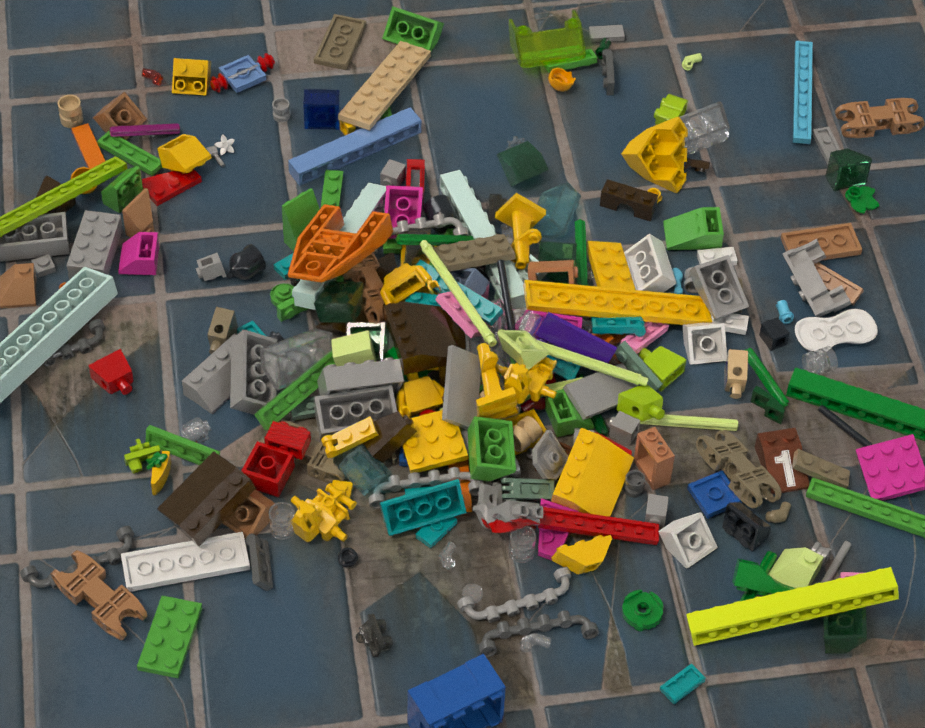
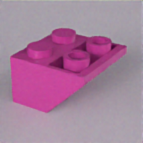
M138 232L122 244L119 274L156 275L160 248L158 232Z

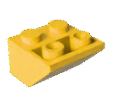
M174 58L172 93L207 95L211 75V61Z
M182 134L157 148L162 168L170 169L171 171L189 173L193 168L204 165L206 161L212 158L211 154L195 136Z

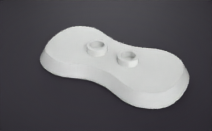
M849 309L829 318L806 317L799 320L795 325V334L798 341L810 352H822L841 343L864 344L873 340L878 332L877 325L872 316L860 309Z

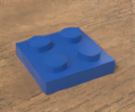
M723 471L692 482L687 487V490L707 519L725 512L728 503H742L728 487L730 481Z

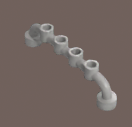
M436 214L433 216L434 220L426 221L425 217L415 219V224L409 225L406 220L397 222V227H393L394 232L391 236L408 234L412 231H425L433 227L441 228L449 224L456 227L453 230L454 235L469 234L467 227H463L458 219L454 217L444 218V214Z
M457 467L448 469V474L440 475L439 470H431L428 472V477L421 478L419 473L413 472L408 475L406 480H401L398 475H392L388 478L389 482L381 483L375 487L373 495L369 497V506L373 509H379L380 502L385 501V496L381 494L385 490L395 492L406 487L420 488L421 485L429 484L436 486L459 479V481H471L468 484L469 493L473 496H478L479 484H484V482L470 479V472H460V469Z
M562 567L554 572L556 581L561 583L560 587L556 589L548 588L536 595L529 594L520 600H509L497 607L489 606L483 611L477 612L473 610L475 602L472 596L461 598L457 605L459 610L466 612L470 618L475 620L487 618L489 623H493L500 619L499 614L507 612L509 617H513L519 614V608L525 606L528 611H533L539 607L538 602L546 601L547 605L555 604L558 601L557 597L565 594L569 589V579L572 575L568 567Z

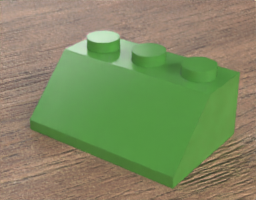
M392 6L382 39L396 44L400 41L407 42L432 51L440 38L444 23Z
M474 416L467 430L470 479L492 481L515 473L516 464L512 421Z

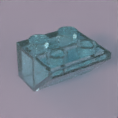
M365 445L357 447L338 466L364 497L374 490L376 486L392 476L390 470L374 458Z

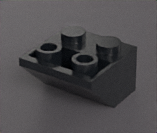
M731 502L726 506L722 528L727 534L735 537L742 546L753 552L768 539L771 526L740 502Z

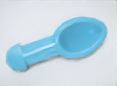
M673 268L672 271L676 280L674 294H683L681 286L683 273L680 269Z

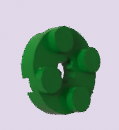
M635 590L624 599L622 616L637 631L653 628L662 620L663 602L653 592L649 591L647 593L642 592L643 590ZM639 607L647 608L646 612H640Z

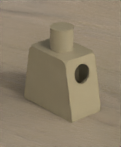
M216 307L207 335L210 344V354L216 351L233 334H237L238 325L235 311Z

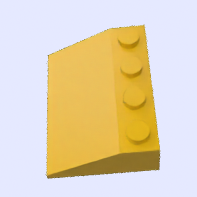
M581 428L553 492L551 502L577 510L578 512L610 517L634 457L601 435Z

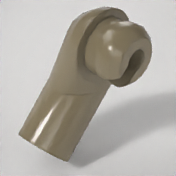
M782 502L780 509L766 513V520L773 523L784 522L789 514L791 504Z

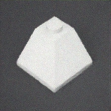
M725 323L683 325L684 346L690 365L726 361Z
M702 512L675 520L658 531L666 549L685 568H689L718 548Z

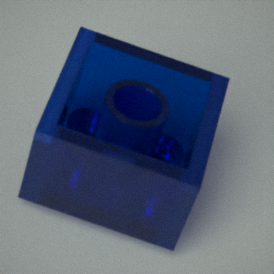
M304 89V129L340 130V120H338V114L340 113V90Z

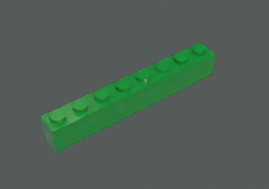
M795 367L788 384L786 396L819 407L823 404L831 411L907 436L913 434L914 438L925 441V409Z

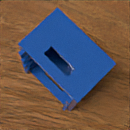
M482 654L435 679L426 681L408 690L407 723L410 728L493 727L503 720L506 687L486 656Z

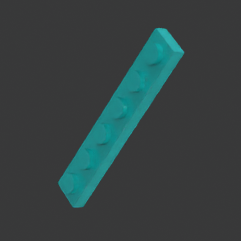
M420 259L416 265L422 266L432 277V280L438 282L441 291L437 287L432 290L438 294L450 292V289L436 269ZM457 282L482 320L493 326L504 313L502 308Z

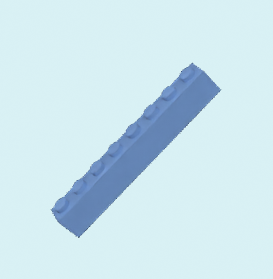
M411 107L376 122L371 130L361 128L288 160L289 173L297 184L301 186L324 176L325 170L340 169L421 133L422 120Z

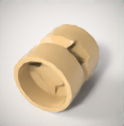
M64 95L58 100L61 124L67 128L80 126L83 123L80 99L75 95Z
M526 416L517 425L513 426L514 450L517 452L524 451L530 446L531 442L534 443L542 436L540 425L532 417Z

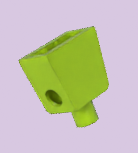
M659 346L653 352L646 348L639 352V357L663 383L658 389L661 392L685 372L686 359L662 346Z
M648 384L646 386L639 385L618 394L617 411L639 419L640 422L653 417L661 420L665 415V411L662 409L663 397Z

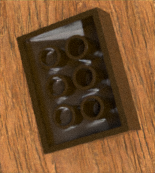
M403 301L384 306L386 324L398 359H400L404 375L447 365L448 347L456 345L441 306Z
M213 451L157 510L199 547L256 487L251 479L241 470Z

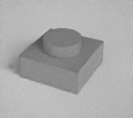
M49 254L31 260L34 263L38 278L56 272L55 265Z

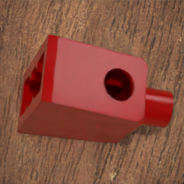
M121 349L88 365L91 379L109 394L120 390L123 395H126L132 391V386L130 385L134 382L132 370Z

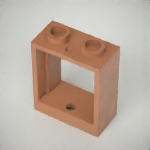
M574 260L529 262L528 280L538 281L537 273L568 271L569 284L579 285L575 283V278H578V267H574Z
M656 427L638 433L634 463L645 475V480L652 490L670 484L675 455Z

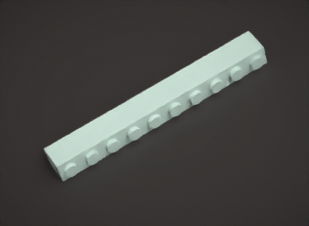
M460 170L441 174L440 189L443 195L451 199L457 212L458 220L462 223L463 227H467L468 234L473 236V239L496 235L494 225L490 224L487 213L483 212L481 202L476 199L473 188H470L468 185L467 177L463 176ZM504 261L512 309L526 307L523 278L521 274L517 273L513 261ZM497 263L482 265L503 302Z
M368 183L362 189L360 196L355 199L353 206L347 211L343 219L345 225L340 231L357 233L373 211L383 212L385 208L386 186ZM338 277L322 283L300 279V282L292 291L295 306L316 310Z

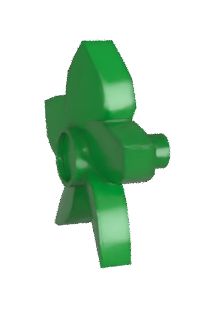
M157 451L152 458L145 459L148 463L147 470L154 465L157 468L161 467V462H164L168 457L167 454H160Z

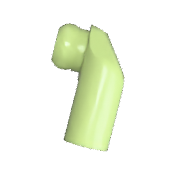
M701 54L685 56L682 62L683 69L691 70L694 63L702 61Z

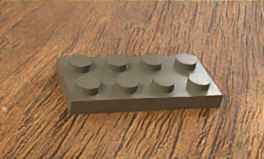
M504 234L433 247L449 272L497 263L498 260L508 261L515 259V252Z

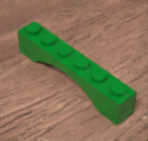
M737 558L732 580L734 586H737L736 589L748 592L749 589L757 590V594L763 596L769 595V593L774 594L795 589L772 578L757 562ZM853 609V610H849V611H845V612H841V613L850 614V611L856 612L857 609Z

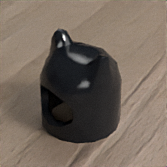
M446 195L434 196L423 206V211L428 221L434 220L433 216L436 214H444V218L454 217L458 219L452 201ZM449 224L441 228L433 227L434 231H446L455 226Z
M248 244L244 247L243 251L233 254L229 260L230 271L227 274V278L235 277L247 280L265 270L266 262L261 252L254 245Z

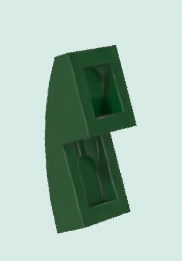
M756 385L752 392L751 403L765 409L764 416L781 425L785 409L771 394Z

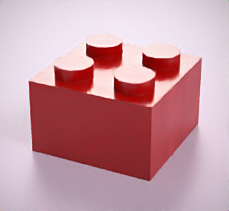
M257 441L241 471L251 479L256 487L255 490L279 497L295 468L294 453Z

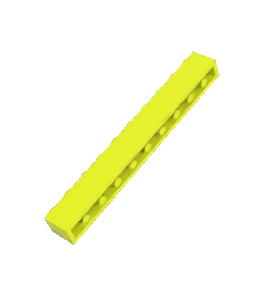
M889 567L828 582L816 583L806 587H798L784 592H776L745 601H737L732 604L715 606L710 609L694 611L686 614L692 642L696 646L899 599L898 585L893 571Z

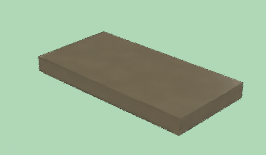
M334 14L314 57V64L347 70L367 25L366 20Z

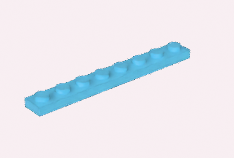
M795 41L793 143H811L813 42Z

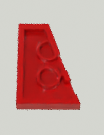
M194 169L189 173L171 171L142 179L143 190L145 188L148 189L149 198L156 206H159L201 183L202 178Z

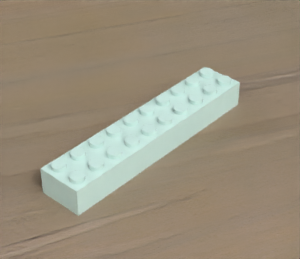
M83 267L0 343V403L118 294L112 276Z

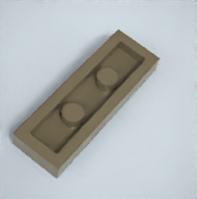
M800 449L794 452L793 469L843 488L848 487L850 470Z

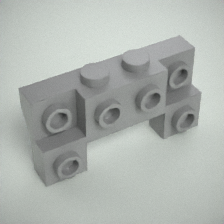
M817 239L782 253L793 274L790 276L795 286L799 285L801 291L798 293L803 302L807 300L815 317L820 318L831 311L835 313L851 305L850 299L847 297L842 285L828 292L815 268V263L826 258Z

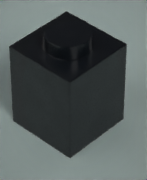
M777 317L761 323L759 336L769 350L772 351L787 345L789 332Z

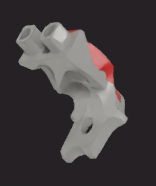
M494 482L492 486L483 483L479 484L478 503L473 506V511L476 512L483 528L492 530L494 533H507L525 526H538L540 524V519L543 518V506H539L538 503L521 502L514 499H507L502 503V484L499 482ZM490 495L492 496V499H493L492 503H491L490 500H489V496H490Z

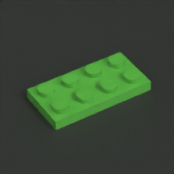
M161 596L137 664L139 671L179 679L202 611V603Z

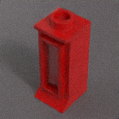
M407 159L406 186L423 187L424 194L425 160Z

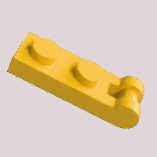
M370 416L333 435L322 437L321 441L323 446L326 447V456L333 458L379 434Z

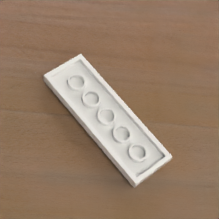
M243 532L207 538L199 547L193 541L121 554L126 588L130 592L250 570Z

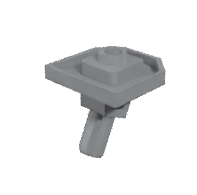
M546 430L535 447L528 448V453L526 454L528 458L533 459V465L542 479L556 480L562 473L568 459V455L551 430Z

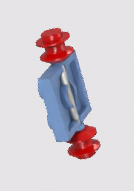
M265 53L264 58L258 56L257 63H255L247 55L219 67L218 78L211 77V88L219 93L222 87L226 90L229 84L238 93L266 80L264 72L267 71V67L270 69L274 68V58L272 55Z

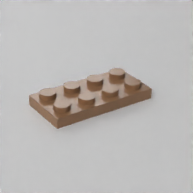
M851 223L781 233V240L786 251L801 247L817 239L826 256L823 260L860 255L862 253V247Z

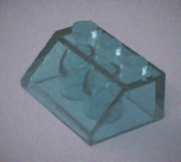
M569 182L542 192L537 205L546 209V215L531 229L539 230L542 237L549 239L566 235L570 222L574 218L575 210L579 206L581 195Z

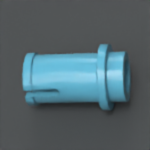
M786 300L778 301L776 308L780 315L779 320L783 324H790L793 321L794 314L790 312Z

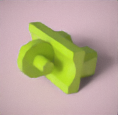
M135 439L136 445L129 447L131 453L124 455L125 465L129 466L132 474L142 471L141 461L152 458L157 451L161 452L159 445L150 447L149 442L141 444L140 439Z

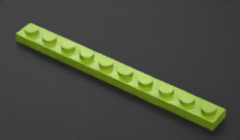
M115 156L0 217V237L106 180L119 175L128 169L127 163Z

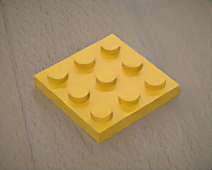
M443 410L411 418L414 421L412 425L417 432L402 445L410 473H419L469 459L459 426L443 421Z

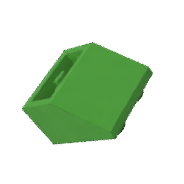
M135 166L125 170L101 191L104 205L121 213L143 191L140 167Z
M564 389L557 390L554 399L548 396L545 397V410L556 437L573 434L575 428L594 429L591 418L585 420L581 418Z

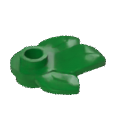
M852 186L845 192V198L851 202V207L858 213L864 214L866 209L873 210L880 205L872 197L875 193L874 188Z

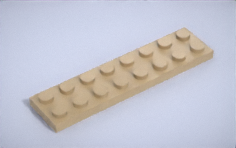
M400 41L338 114V120L371 130L431 57V51Z

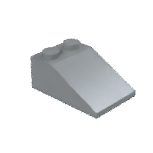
M729 255L694 266L689 271L695 289L714 319L749 307Z

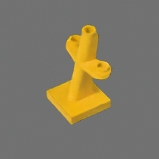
M515 193L496 212L495 218L513 228L514 241L511 247L515 252V259L511 260V262L515 263L516 268L525 269L529 263V245L538 243L542 238L539 230L531 228L546 215V209L518 193Z
M487 343L478 345L477 351L485 397L476 399L478 417L502 419L518 413L514 388L501 390L499 383L500 375L495 369L498 355L490 351Z

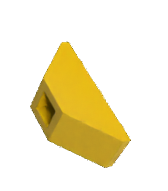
M599 535L590 541L580 540L571 546L567 544L562 545L556 549L557 551L551 557L552 561L563 567H568L570 571L578 575L594 571L603 562L612 537L611 535L605 537Z

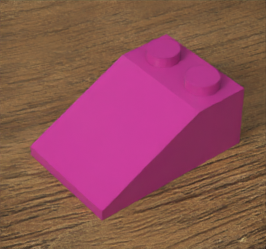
M386 185L384 213L390 214L392 227H397V222L404 220L408 221V225L415 224V219L422 217L423 187ZM412 231L408 234H420V231ZM397 234L390 236L389 239L397 238Z

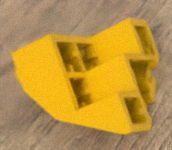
M675 117L640 133L628 143L621 155L629 167L645 180L678 193L686 181L684 162H687V148H684L688 129L680 117Z

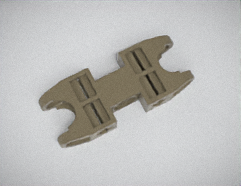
M280 420V421H278V422L284 421V422L288 423L290 426L297 427V428H298V427H303V426H300V425H298V424H295V423H293V422L286 421V420ZM264 439L259 440V442L265 444ZM311 439L302 460L294 457V461L307 465L309 476L328 483H332L333 480L344 481L345 475L338 469V464H353L357 460V454L353 449L333 458H328L325 453L326 447L323 446L322 442L320 443Z
M720 430L716 433L715 439L707 435L697 438L696 447L702 458L714 471L722 469L731 479L728 487L748 507H759L762 504V498L770 502L780 499L781 488L776 480L763 466L755 467L746 458L749 450L731 432ZM722 434L725 436V440H724V441H722V438H721V435H722ZM702 440H704V442L707 445L706 449L702 445ZM771 488L775 491V497L770 492ZM753 496L756 498V504L752 501Z

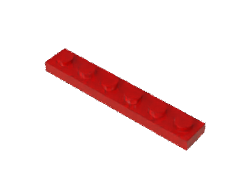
M543 507V518L540 519V524L538 525V528L590 536L602 535L605 537L611 535L612 539L657 545L659 542V524L548 507Z

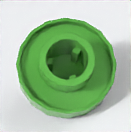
M282 283L273 287L270 293L272 304L277 307L278 304L292 298L294 286Z

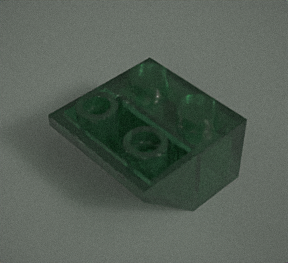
M329 282L314 302L319 321L353 323L361 312L363 282Z

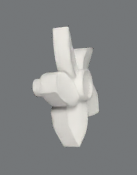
M222 134L221 142L214 144L216 147L221 148V156L226 151L234 153L231 145L235 139L227 140Z

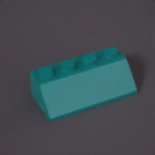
M459 479L380 502L383 521L389 536L467 513Z

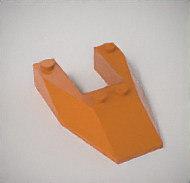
M324 204L297 239L288 277L322 283L345 274L386 243L394 232L390 214L373 211L357 233L342 232L340 230L345 224L341 208Z

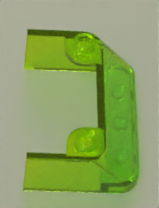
M572 10V18L565 21V28L532 32L525 25L516 27L513 20L509 19L510 44L519 65L524 68L584 59L586 57L583 29L576 10Z

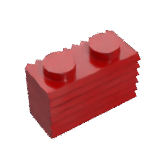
M273 421L264 440L265 444L292 452L296 459L302 460L311 442V432L304 427L290 426L284 421Z

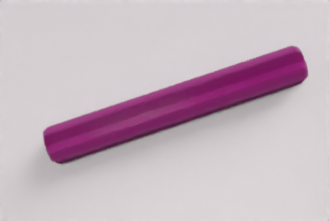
M178 123L110 127L111 137L180 133Z

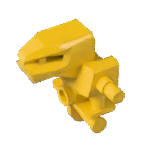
M545 357L529 370L526 368V365H519L517 362L510 364L509 368L496 364V372L504 376V390L513 387L518 404L523 403L529 394L531 400L535 402L540 399L541 395L553 399L556 397L557 392L545 385L546 381L551 380L553 377V369L557 364L556 360Z
M329 483L325 491L333 496L326 494L318 488L316 490L317 496L313 500L306 499L303 501L297 496L292 497L291 503L298 509L291 520L296 535L306 542H311L319 533H321L322 539L325 541H329L333 536L342 542L347 539L348 535L338 527V524L343 519L348 520L350 518L348 510L341 504L343 503L350 510H353L357 502L346 496L345 491L338 490L332 483Z

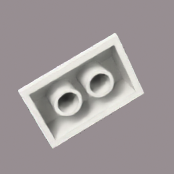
M648 234L624 252L635 290L664 293L676 284L664 243L658 238Z

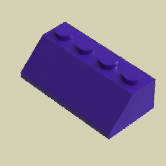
M550 312L542 317L533 335L536 340L605 363H609L617 350L616 346ZM587 368L588 370H590V371H592V372H594V373H597V372H598V371H595V370H592V369Z

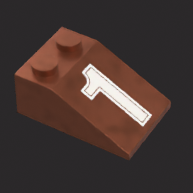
M796 428L758 433L756 438L755 450L760 464L776 480L781 488V493L809 488L808 475L792 468L794 452L797 449L802 450ZM771 488V494H775V491Z

